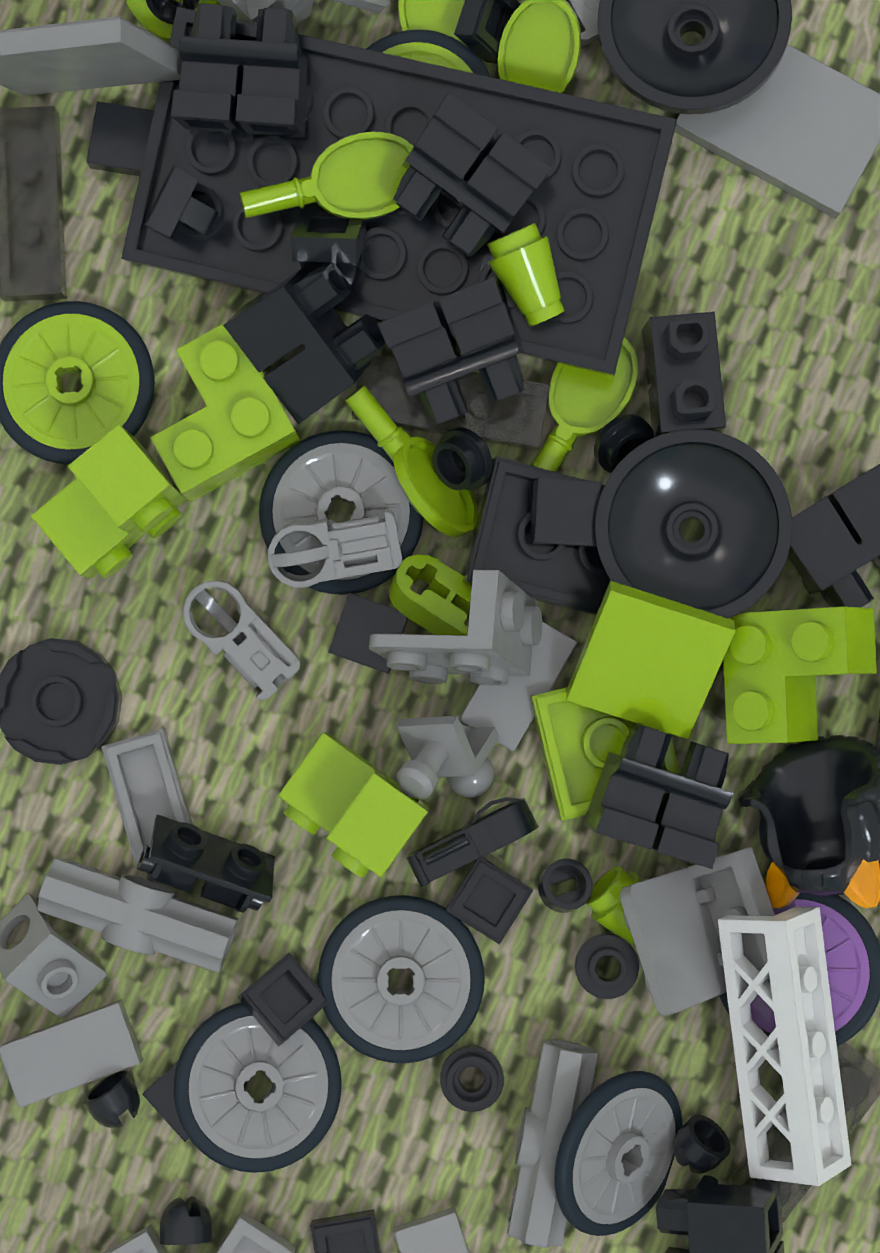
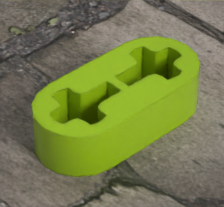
M416 554L404 559L397 568L389 585V598L393 606L401 614L434 635H468V626L465 624V621L469 617L472 584L463 582V575L429 555ZM418 579L424 580L429 584L428 588L421 595L410 589Z

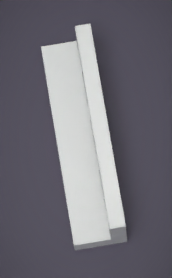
M796 906L775 916L727 915L718 919L750 1177L820 1186L852 1165L820 907ZM741 933H758L765 936L768 962L760 972L744 956ZM757 995L774 1011L776 1028L769 1037L752 1020L750 1004ZM765 1059L782 1076L784 1094L777 1102L760 1085L758 1068ZM773 1124L789 1140L793 1162L770 1160L766 1132Z

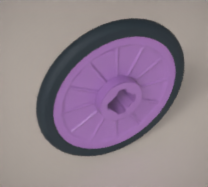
M800 892L796 899L788 906L773 908V911L777 915L796 906L820 907L836 1044L839 1046L854 1037L867 1024L880 1001V944L866 918L851 903L839 895L822 897ZM726 992L719 996L726 1011L729 1014L728 999ZM757 995L750 1004L752 1020L769 1037L776 1028L774 1011Z

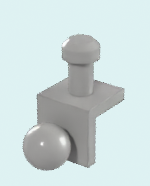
M458 716L401 719L397 729L411 760L406 761L396 775V782L405 795L414 799H426L432 794L438 784V778L447 777L452 790L466 798L479 797L489 790L494 780V768L487 756L499 738L495 727L472 728L461 725Z

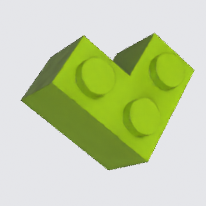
M225 323L176 349L207 406L150 437L181 494L191 502L300 442L296 431L273 390L263 379V372L256 370L223 326Z
M118 424L68 465V468L77 478L31 515L32 519L80 576L93 579L97 574H100L103 579H107L122 569L132 559L133 554L129 548L145 534L149 533L152 538H156L170 529L181 518L182 513L178 510V507L187 498L181 494L178 487L143 445Z
M844 606L739 613L728 618L734 620L736 632L723 659L727 744L791 743L818 740L815 676L877 674L874 609Z
M324 732L278 795V797L289 804L283 813L295 824L312 835H315L320 827L330 833L326 839L337 846L332 853V857L361 878H364L369 870L381 878L429 811L427 803L421 799H414L405 795L395 780L328 732Z

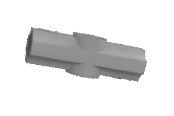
M61 857L54 858L48 873L45 875L38 896L37 911L101 932V938L115 946L148 955H154L156 952L177 958L182 962L197 965L218 973L222 970L230 951L239 921L237 917L175 897L176 891L164 885L126 874L121 875L120 878L99 871L94 867L90 868L71 859Z
M542 1039L530 1108L525 1107L520 1125L515 1165L519 1166L508 1216V1236L516 1238L524 1244L543 1248L562 1246L567 1219L564 1217L556 1198L554 1184L556 1157L568 1123L581 1103L592 1092L598 1055L596 1049L588 1048L579 1043L558 1039Z

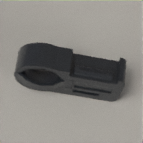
M503 797L490 801L478 810L470 824L410 853L406 859L420 887H423L480 857L482 858L536 830L539 826L525 798ZM505 801L512 802L478 819L480 814L490 806Z

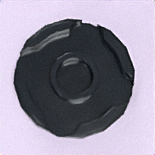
M55 638L36 642V644L29 645L11 657L0 673V728L6 736L5 739L14 750L35 762L63 765L88 758L108 742L119 723L122 693L116 672L102 654L81 642Z

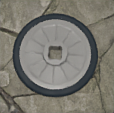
M349 430L318 433L301 440L287 450L270 470L262 489L259 504L260 528L267 549H269L275 533L284 525L293 521L326 519L327 514H330L333 501L336 499H342V501L348 502L351 505L355 504L356 510H353L349 520L377 515L379 519L385 518L384 508H388L395 514L402 561L412 556L421 536L424 518L416 512L408 501L398 480L394 462L382 447L377 446L378 442L371 435ZM332 519L328 520L329 528L332 527V523L337 522ZM294 531L278 542L276 554L302 551L323 545L313 534L306 531ZM325 559L282 568L294 575H308L316 571L320 566L322 567ZM397 568L318 582L308 588L338 595L360 593L373 589L392 578Z
M395 895L369 901L350 912L329 936L318 968V987L328 1002L323 1010L334 1030L347 1044L358 1052L376 1060L389 1063L423 1061L453 1046L472 1025L479 1011L484 993L485 975L483 960L479 947L469 929L460 919L447 912L445 907L416 896ZM393 967L405 970L410 968L413 971V989L410 991L407 989L392 990L389 987V970Z
M237 1003L218 1011L205 1020L194 1031L184 1046L174 1077V1101L177 1115L192 1143L214 1162L229 1169L250 1173L281 1169L305 1157L322 1141L329 1131L340 1103L342 1086L340 1065L329 1038L314 1020L310 1019L278 1047L243 1003ZM256 1071H263V1074L267 1076L273 1086L271 1090H268L265 1095L261 1096L260 1100L254 1101L248 1091L244 1089V1083L256 1075Z
M629 1071L606 1080L585 1098L568 1123L556 1157L554 1184L556 1198L564 1217L579 1231L594 1236H606L623 1231L639 1221L662 1195L675 1157L673 1141L678 1130L683 1125L680 1105L674 1091L659 1076L645 1071Z

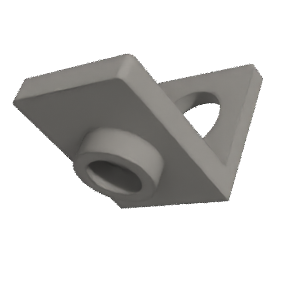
M27 894L0 921V972L4 980L60 1018H65L107 976V973L101 964L54 932L45 914L37 911L38 901L36 898ZM29 920V930L24 939L14 948L7 949V941L13 929L22 921Z

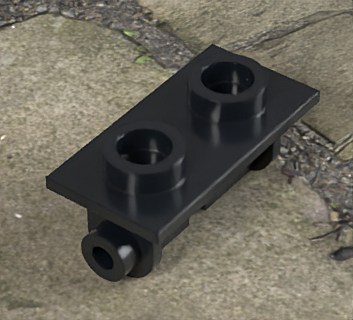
M157 814L154 820L151 846L145 845L138 860L137 870L146 872V878L149 881H157L188 893L197 877L206 880L201 888L200 897L244 913L247 908L258 911L263 901L270 903L273 892L275 856L262 852L254 846L240 844L203 831L193 824L178 822Z

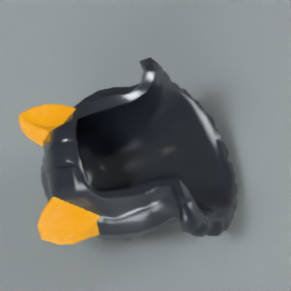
M832 735L829 738L819 736L818 740L803 741L798 744L788 745L785 751L774 756L772 761L762 766L759 775L739 794L738 799L740 807H753L758 809L760 813V844L771 863L767 871L765 886L772 908L788 906L796 899L800 892L822 897L845 894L851 901L865 909L877 907L880 901V812L877 806V802L880 801V749L873 747V744L868 741L859 740L855 736Z

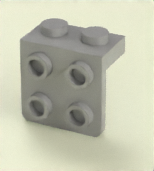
M473 570L467 636L370 635L369 649L387 659V667L408 671L409 679L415 682L443 684L447 682L448 674L470 675L469 681L476 684L491 686L507 685L509 676H530L532 645H538L542 636V614L540 608L536 606V601L501 571Z
M752 847L715 858L712 869L696 864L623 887L620 892L624 919L628 929L631 931L645 973L646 987L653 998L657 1011L664 1016L680 1012L727 992L718 919L727 915L775 916ZM741 933L744 956L760 972L768 962L765 936L758 933Z

